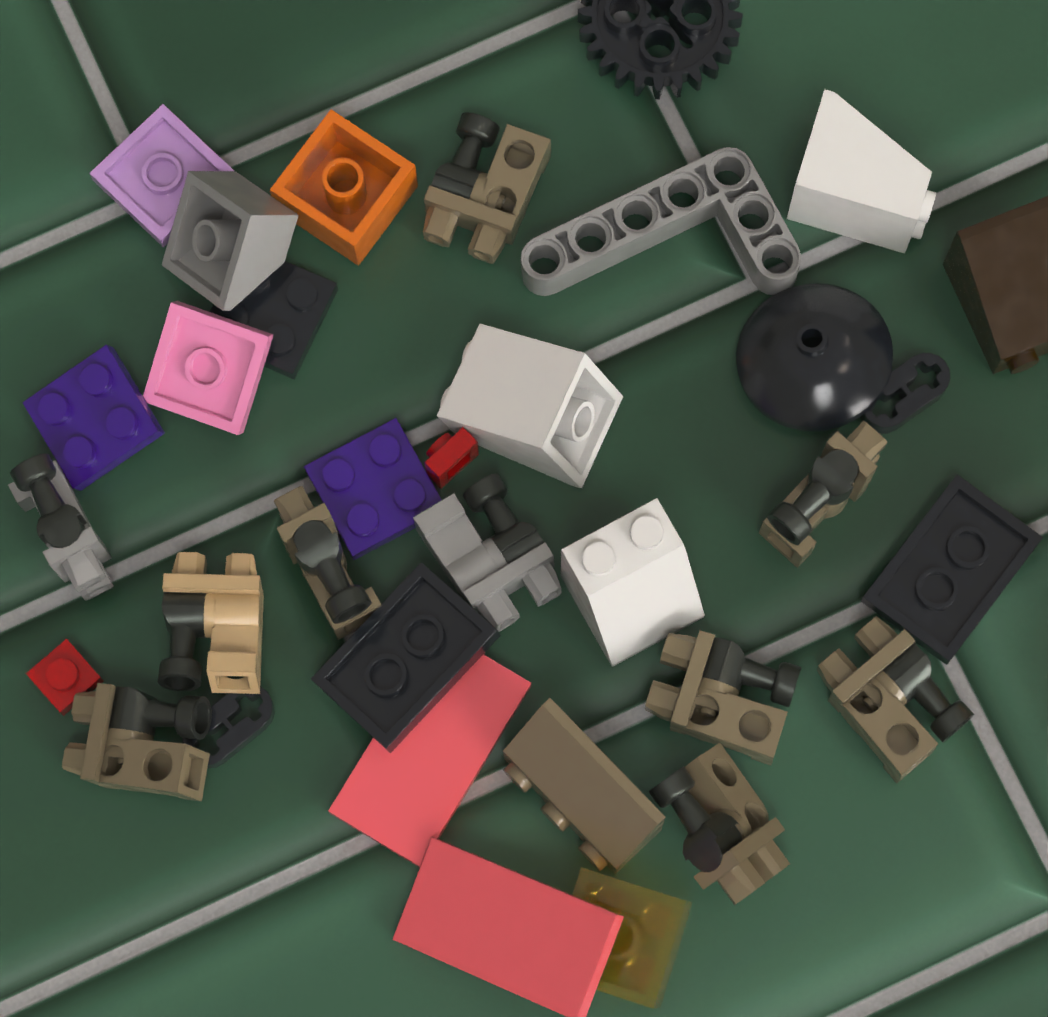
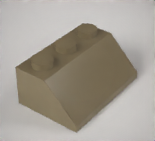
M551 698L541 705L503 750V757L509 763L503 769L505 774L522 792L526 793L531 787L546 802L540 810L561 832L570 827L580 837L583 843L578 847L579 851L598 871L603 870L607 866L616 874L662 830L666 817Z

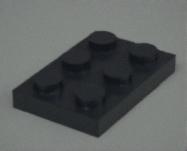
M956 475L864 595L861 602L901 632L905 629L917 644L947 665L1043 537L959 475Z
M422 562L381 604L382 606L373 612L311 678L315 685L389 753L403 741L501 636L493 625Z

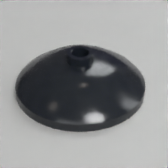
M830 284L798 285L773 295L763 302L748 318L737 344V371L741 386L750 402L772 421L785 427L802 431L830 430L858 419L869 411L882 396L890 380L893 368L892 339L880 313L871 303L857 293ZM809 337H817L822 340L820 345L814 348L803 344Z

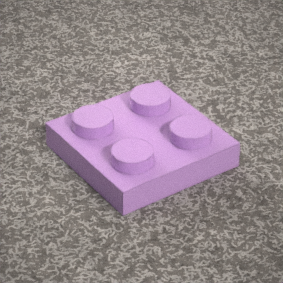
M162 104L89 174L92 180L164 248L168 244L188 171L234 170Z

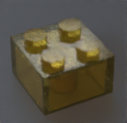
M581 867L572 895L624 916L596 990L652 1009L660 1008L693 902Z

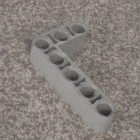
M726 147L533 238L526 243L522 250L521 276L524 285L530 292L541 296L552 295L715 216L718 217L753 284L759 291L767 295H775L794 285L800 268L801 253L750 158L745 152L737 148ZM722 171H732L740 177L741 181L731 186L724 185L715 178V175ZM682 192L691 195L695 203L683 208L674 205L669 198L675 193ZM639 214L646 217L650 224L644 229L635 230L627 227L623 220L629 215ZM746 214H755L764 221L765 225L755 230L748 229L739 222V218ZM594 236L600 239L604 245L598 251L586 252L580 249L577 243L583 237ZM772 257L780 258L786 262L789 270L781 274L771 273L764 267L763 262ZM549 258L558 267L552 273L539 274L531 268V265L537 259Z

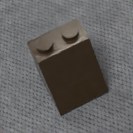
M1048 196L957 231L943 262V267L993 374L1005 369H1009L1011 374L1020 373L1039 363L1038 356L1048 353Z

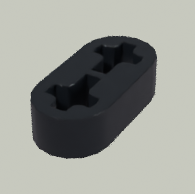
M932 353L918 354L892 371L888 385L879 398L884 403L896 395L900 396L902 400L894 406L892 411L893 418L890 419L886 414L876 417L872 413L874 405L860 417L862 422H867L879 434L891 433L906 424L944 395L951 379L947 363L940 356ZM919 368L923 373H929L933 370L937 374L933 383L935 389H931L927 384L920 386L913 392L908 389L918 375L916 369Z
M261 686L260 694L228 693L211 707L212 719L207 734L210 736L214 735L224 726H226L228 731L217 740L216 743L220 750L217 754L209 756L207 769L217 768L227 762L272 723L275 714L274 703L268 692ZM247 697L252 702L258 698L264 701L258 707L262 716L257 721L253 722L251 718L245 717L236 725H231L230 721L242 711L238 704L242 698ZM183 738V744H188L195 748H198L200 745L198 739Z

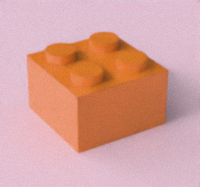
M330 109L271 187L270 193L273 198L299 215L296 225L359 266L417 189L418 181L415 164Z

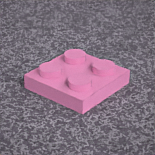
M180 301L171 302L143 397L148 404L240 435L244 433L274 334Z

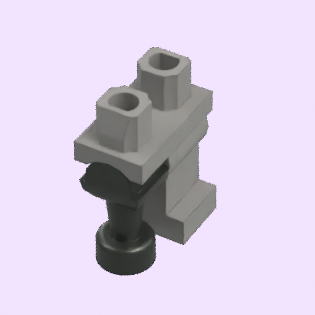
M39 454L15 466L10 472L14 482L8 484L16 502L24 512L34 507L37 508L41 517L38 519L36 529L40 539L49 548L43 551V554L50 567L65 583L70 580L75 590L80 592L85 601L111 589L113 584L102 563L112 558L105 544L93 530L70 483L56 460L52 462L49 454Z
M495 473L479 480L463 494L465 501L473 512H485L496 533L482 542L454 493L413 517L416 531L462 599L500 632L520 618L517 609L508 597L513 592L525 586L539 607L558 597L562 591L556 572L553 569L554 555L542 540L537 529L530 523L519 522L502 500L506 496L508 489L499 474Z

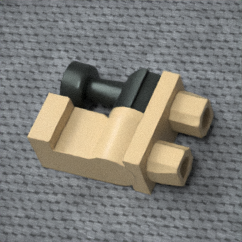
M198 552L177 553L172 573H164L162 589L164 594L161 605L167 631L170 633V657L160 662L158 684L163 688L173 691H192L201 686L202 666L193 659L196 638H211L206 669L211 692L260 694L264 594L260 576L257 575L254 555L232 553L226 556L225 575L206 574L207 561L205 555ZM227 676H245V677L240 678V679H231V678H228Z

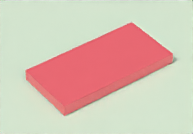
M483 654L391 753L374 738L371 740L328 812L420 868L431 838L439 839L532 687V683Z
M432 837L392 940L566 1017H586L624 916Z

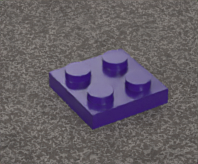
M109 345L103 346L22 402L73 489L82 491L165 434L116 350Z
M397 418L304 466L306 474L322 503H325L335 527L353 560L415 529L413 517L442 501Z

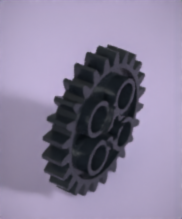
M580 0V3L586 7L578 9V23L585 25L580 28L579 39L580 42L591 43L587 47L586 57L588 61L602 58L599 64V75L602 77L612 71H616L615 87L619 89L628 80L633 81L634 96L637 97L642 93L646 85L652 86L654 97L658 100L662 95L664 86H670L677 98L681 97L682 83L688 82L696 91L700 90L702 83L701 73L715 80L718 77L719 71L716 61L729 64L732 51L728 47H737L739 43L740 33L735 29L741 27L743 13L733 10L739 7L740 0ZM618 11H628L634 14L636 19L629 23H620L614 20L612 15ZM689 13H699L705 16L708 21L701 25H693L685 21L683 17ZM651 14L656 17L654 21L651 19ZM665 15L669 17L668 22L663 18ZM679 39L686 44L692 45V47L685 48L680 43ZM661 45L668 48L671 54L663 58H656L651 56L646 50L652 46Z

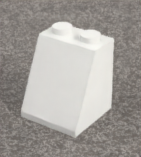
M825 89L796 180L787 219L905 254L911 237L921 240L925 225L931 214L936 197V192L927 190L932 171L838 94Z
M479 324L473 339L468 342L463 351L462 362L451 386L445 390L442 396L437 417L455 434L464 427L478 442V446L582 489L623 396L585 353Z
M658 498L561 549V578L611 667L667 638L668 633L674 634L705 616L685 546Z

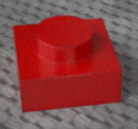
M464 427L453 437L450 433H445L428 449L426 455L429 459L424 463L429 478L442 489L479 455L478 442Z
M65 639L26 673L63 716L72 709L76 693L91 692L97 688V683L104 682L68 639Z

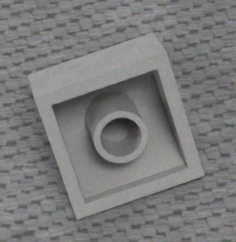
M188 171L162 266L222 311H231L285 262L299 215L236 171Z

